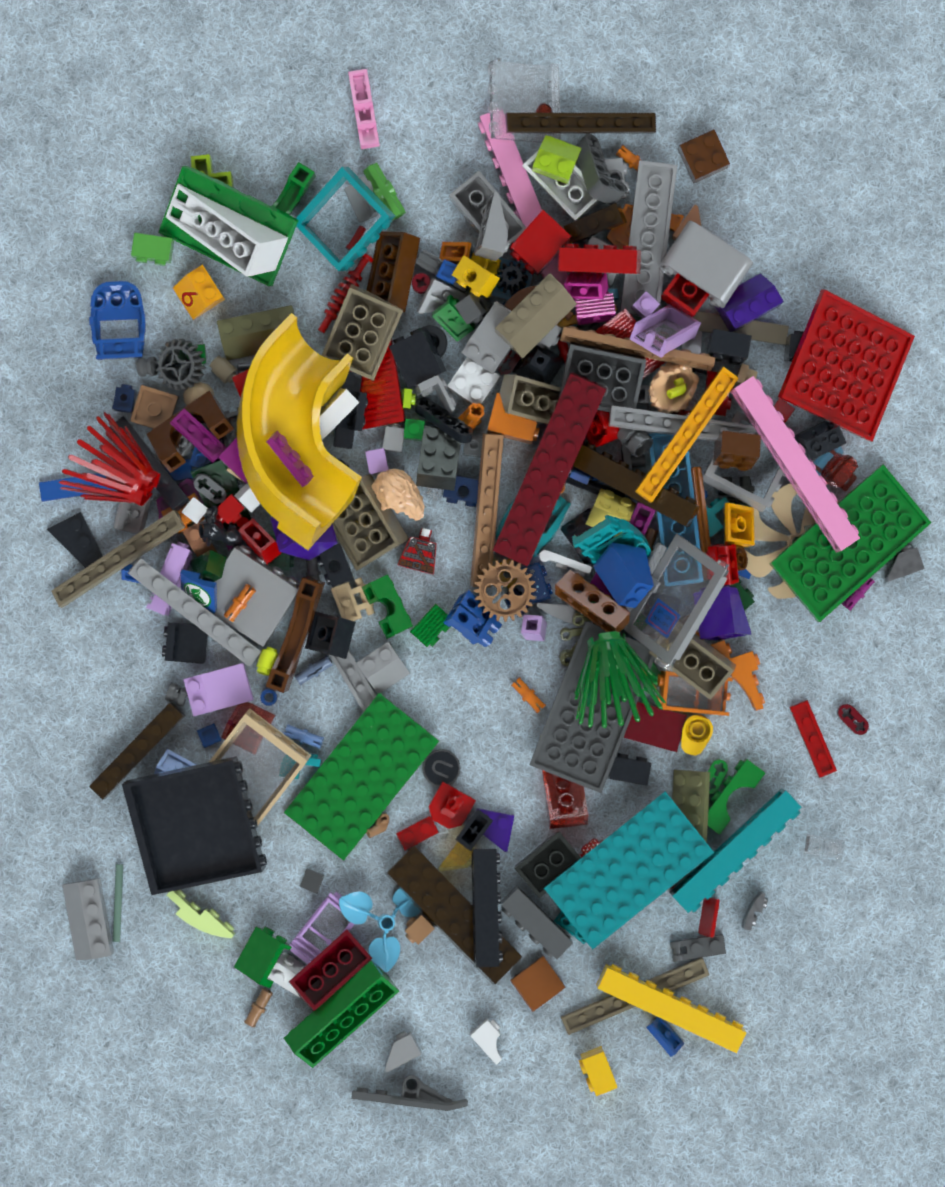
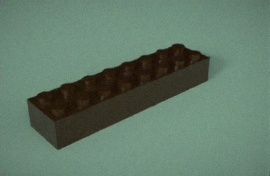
M415 846L411 847L385 875L474 965L472 904ZM503 936L502 943H499V951H502L503 961L499 963V967H476L491 984H496L522 958Z

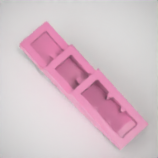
M367 69L350 71L348 74L361 149L379 147Z

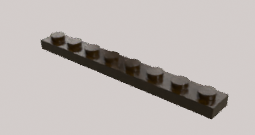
M655 113L505 114L506 133H656Z

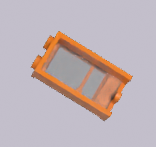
M661 671L657 682L659 693L666 703H663L657 694L656 697L661 703L663 710L729 716V712H725L726 700H730L731 696L730 693H727L728 681H733V678L729 677L710 700L676 673Z

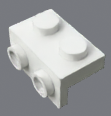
M283 952L268 978L300 998L289 981L306 965Z

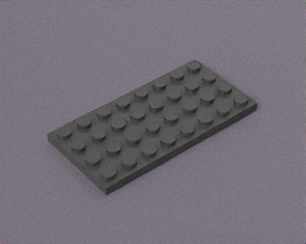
M586 621L529 765L602 793L633 713L628 699L626 702H623L621 696H619L624 725H618L610 683L611 704H606L607 727H602L598 676L597 703L594 706L593 726L591 728L588 727L589 707L587 706L585 707L583 723L579 725L580 716L576 720L582 688L577 700H575L574 694L588 652L587 641L593 637L595 642L599 640L598 634L606 632L599 626ZM625 637L626 642L651 669L655 657L649 653L650 650L642 643ZM632 667V669H633V671H634V673H635V675H636V678H637V680H638V682H639L641 688L643 689L644 685H643V683L641 682L640 678L638 677L637 673L635 672L634 668ZM627 678V681H628V684H629V687H630V690H631V693H632V696H633V699H634V702H635V705H636L637 702H638L639 697L633 692V689H632V687H631V685H630V683H629V680H628V678Z

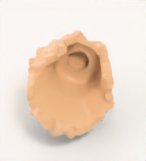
M668 362L665 366H661L649 386L651 406L657 408L659 412L669 414L685 410L688 403L692 400L699 382V377L693 373L692 367ZM683 378L684 383L687 384L686 392L683 395L669 399L667 390L676 387L674 380Z
M389 469L377 475L371 487L377 495L376 498L381 503V510L385 511L391 508L397 514L404 512L405 515H408L410 519L413 518L415 521L424 517L425 505L423 497L420 495V491L414 481H412L411 476L399 469Z

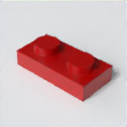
M428 816L397 832L396 835L404 850H407L438 834L439 831L431 816Z

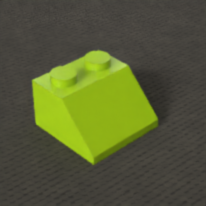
M545 135L534 161L532 171L568 185L582 148Z

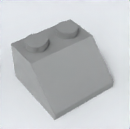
M389 642L357 662V665L377 694L382 693L410 674Z

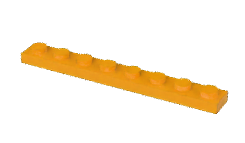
M725 367L720 369L635 490L637 494L648 502H653L739 379L736 375Z

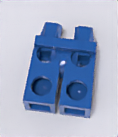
M468 590L459 595L452 607L453 609L450 610L443 623L448 627H454L473 645L479 643L487 647L493 641V637L487 633L488 630L496 633L502 624L496 621V615L489 618V611L483 614L482 612L485 607H478L481 601L475 600L474 598L477 596Z

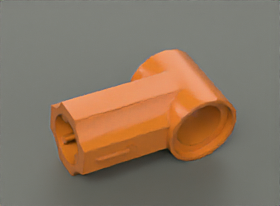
M472 403L458 419L474 430L482 422L484 406L480 403Z

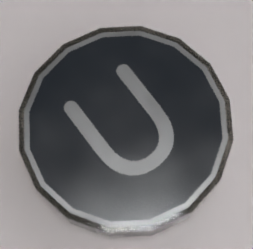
M438 749L426 757L422 769L426 780L433 786L439 787L442 781L449 785L453 784L459 777L461 767L454 753L449 750Z

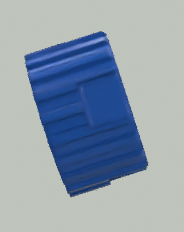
M266 689L261 693L260 698L264 705L272 706L276 703L278 696L274 690ZM267 693H271L273 695V700L271 702H267L265 700V695Z

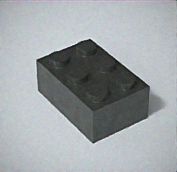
M424 425L416 486L454 491L461 443L438 427Z
M558 830L515 865L514 869L537 897L540 898L546 893L544 887L581 859V857Z

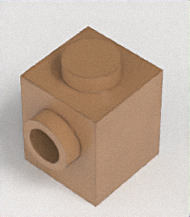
M421 913L417 918L413 916L405 924L407 926L405 929L407 934L405 936L412 944L416 942L419 945L435 929V926Z

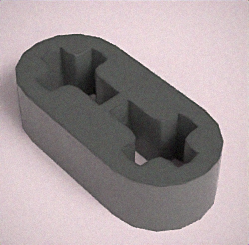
M199 473L194 477V487L210 501L219 504L226 499L225 489L204 473ZM205 478V482L209 487L206 488L204 485L199 487L198 480ZM211 489L215 490L216 492L221 490L220 494L222 496L220 498H213L214 494L213 492H211Z

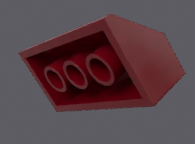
M346 929L298 972L289 983L309 1008L315 1011L365 966L372 957Z

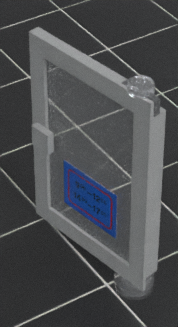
M676 534L652 574L654 586L638 606L632 609L629 623L625 626L624 630L657 655L654 662L658 666L671 671L676 660H680L728 579L726 576L729 572L727 569L729 565L720 559L718 562L681 535Z

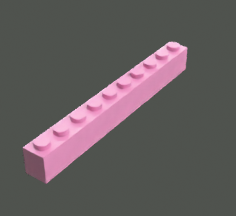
M499 108L480 116V122L477 124L481 134L485 133L486 135L485 145L488 152L492 151L494 158H492L495 169L499 168L500 170L499 180L502 187L506 186L508 193H506L509 204L513 203L515 208L513 212L527 228L542 209L527 171L522 166L523 161L511 133H506L505 117L502 109ZM558 254L540 274L544 279L551 273L564 286L568 274L567 271H559Z
M752 376L731 390V394L758 435H761L762 441L835 552L842 551L860 539L857 528L850 524L846 511L839 507L836 496L827 489L825 479L818 475L815 464L806 457L804 447L797 443L794 438V432L790 427L787 428L783 422V415L773 407V400L764 393L761 382Z

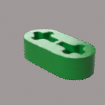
M720 759L713 761L707 771L710 772V781L713 777L715 778L713 782L715 788H711L709 794L717 792L728 772L727 763ZM722 763L724 771H719L718 775L715 776V764L719 765Z

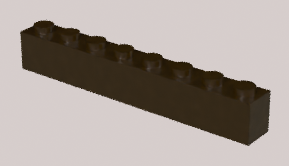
M588 442L582 445L573 465L574 467L674 521L690 527L700 508L696 504L697 500L689 496L683 498L679 495L680 491L669 487V489L662 487L653 502L650 503L635 492L645 478L646 473L639 469L635 471L629 469L630 465L622 460H619V462L612 459L613 455L605 451L602 454L596 451L597 447Z

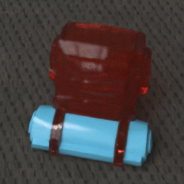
M840 446L819 456L813 463L816 466L818 475L822 476L830 486L840 487L843 491H847L857 479L854 472L858 465L852 456L842 455L844 451Z

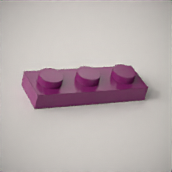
M185 409L170 422L177 431L212 463L227 448Z
M277 430L266 442L303 488L314 476L310 468L301 461L299 454L289 446L287 439Z

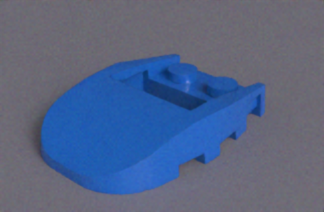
M126 281L100 284L91 296V316L89 317L92 341L97 355H95L96 359L143 357L146 324L142 297L138 288ZM138 319L139 338L101 340L100 321Z

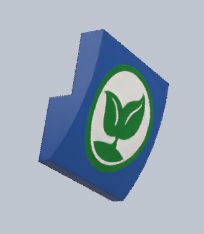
M181 569V590L209 612L215 614L217 611V583L201 580L200 573Z

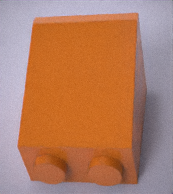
M497 393L487 433L502 434L504 438L532 445L533 440L537 441L540 429L536 427L537 422L505 413L500 393Z

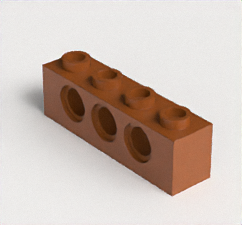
M569 570L555 584V595L604 631L621 632L629 623L630 612L625 606L618 605L611 596L603 594L594 584L585 581L579 573Z

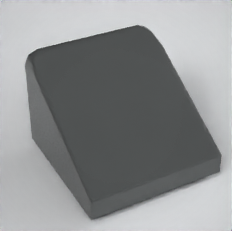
M307 868L300 887L318 894L325 875Z

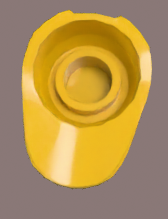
M693 715L687 718L681 737V748L685 753L696 756L706 747L713 733V725L708 718L702 715Z

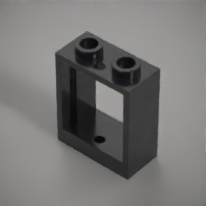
M826 420L796 434L794 437L798 444L800 443L804 447L806 457L811 460L846 444L840 426Z

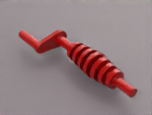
M361 225L359 226L349 244L346 245L345 248L350 251L363 236L366 228ZM365 253L361 257L353 271L349 270L347 274L350 278L345 276L342 279L346 284L342 282L338 284V287L342 290L334 289L333 292L337 296L331 295L330 299L334 304L328 302L327 306L330 310L325 309L326 317L318 328L319 332L324 334L332 320L337 319L338 315L336 314H339L340 307L343 305L351 284L359 287L356 281H362V271L368 262L372 263L374 261L368 254Z

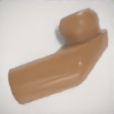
M386 813L381 814L376 820L375 825L367 829L366 834L369 838L386 831L390 820L389 815Z

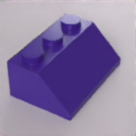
M760 273L740 284L724 308L716 306L715 308L729 332H735L778 308L784 301L775 285Z

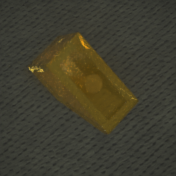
M457 842L440 864L438 870L447 871L468 868L471 864V851Z

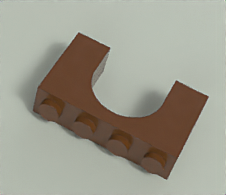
M210 390L183 408L198 422L207 424L209 430L218 440L234 430L220 403ZM182 410L146 434L161 463L170 473L186 463L179 449V441L182 434L170 424Z

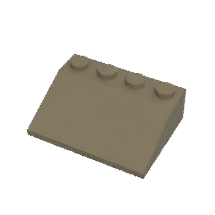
M351 284L321 356L331 360H341L346 354H349L353 357L349 370L374 381L403 309Z
M371 474L361 478L353 501L332 523L335 535L356 571L409 540L392 509L381 510V503L376 498L377 495L371 487L375 481Z

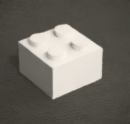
M466 357L448 384L447 389L469 404L480 403L483 405L499 381L500 375L490 373Z

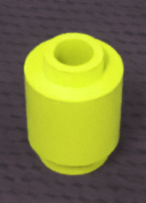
M271 647L261 650L256 665L257 673L265 676L270 675L278 656V650Z

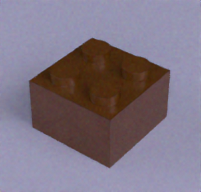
M714 129L680 144L678 147L679 154L693 184L727 169L730 165Z
M722 431L714 443L713 465H719L720 468L724 469L735 467L741 471L752 469L760 458L761 435Z

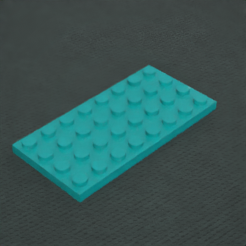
M664 791L544 887V889L593 950L712 855L714 851L666 791Z

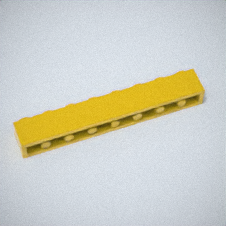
M605 964L596 983L597 989L735 1053L738 1052L747 1033L743 1028L744 1025L735 1020L730 1022L726 1020V1016L718 1012L715 1014L708 1012L709 1009L701 1004H698V1006L691 1004L692 1001L684 996L678 998L674 996L673 991L667 988L661 990L656 987L657 984L650 980L644 982L635 973L629 972L627 974L622 971L621 967L615 964H611V966Z

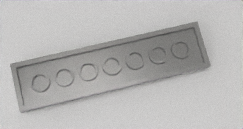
M639 160L628 246H637L636 250H641L640 274H625L620 312L626 308L631 315L639 316L631 307L645 291L658 303L661 301L664 272L659 265L667 253L677 165Z

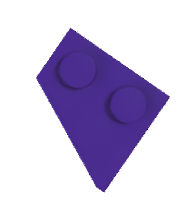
M479 809L493 820L483 835L504 852H508L514 815Z

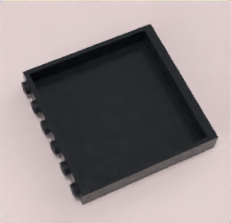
M237 756L126 780L122 784L151 896L261 873L266 868L267 858L265 854H262V839L260 835H257V820L251 812L253 805L251 799H248L247 796L248 785L246 780H243V766L241 761H238Z

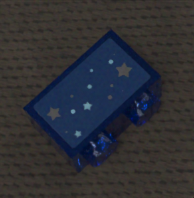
M537 562L521 567V570L527 568L526 575L532 574L529 581H535L531 588H535L536 591L531 592V595L536 598L530 599L529 602L536 604L551 599L550 595L553 594L550 583L546 584L544 576H547L545 566Z

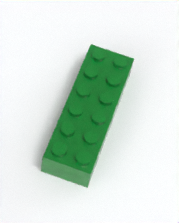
M370 961L321 1006L305 1017L300 1024L284 1037V1040L296 1056L313 1068L399 992V989L384 971Z

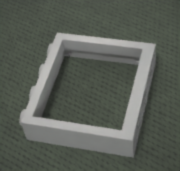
M736 411L730 421L731 423L752 425L747 416L739 411ZM713 455L703 475V482L760 512H763L766 507H771L774 501L772 495L774 491L778 492L782 485L780 479L782 475L785 476L780 467L762 499L714 474L718 465H713Z

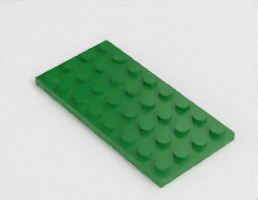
M884 464L880 465L837 503L840 508L846 511L850 524L857 528L860 539L836 553L818 524L814 523L769 563L817 622H821L931 524V521Z
M379 693L284 813L344 861L366 834L367 829H370L440 740Z

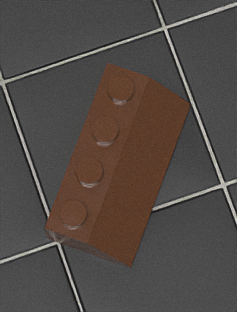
M381 231L380 237L376 241L373 255L374 261L371 265L366 291L403 309L402 313H405L420 238L406 232Z

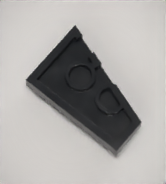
M82 512L47 529L85 568L103 557Z

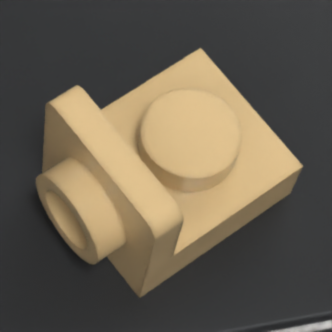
M742 363L736 375L739 379L735 385L739 386L752 376L756 379L758 372L749 369V365Z

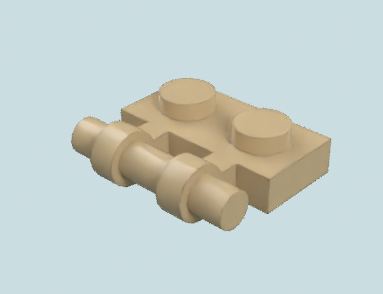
M362 578L354 580L357 587L351 589L349 582L331 588L340 615L344 619L351 621L361 619L360 611L363 609L366 610L368 616L375 613L372 607L374 604H369L361 588L366 585L363 583ZM357 593L360 594L363 602L357 605L354 594Z

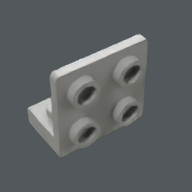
M439 375L418 384L414 389L417 397L420 395L426 397L435 390L444 409L451 414L455 410V400L452 395H448L446 391L448 388L443 378L440 379Z

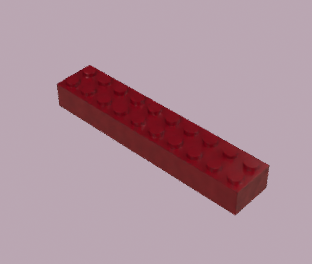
M573 372L570 373L494 546V552L529 566L607 391V387Z

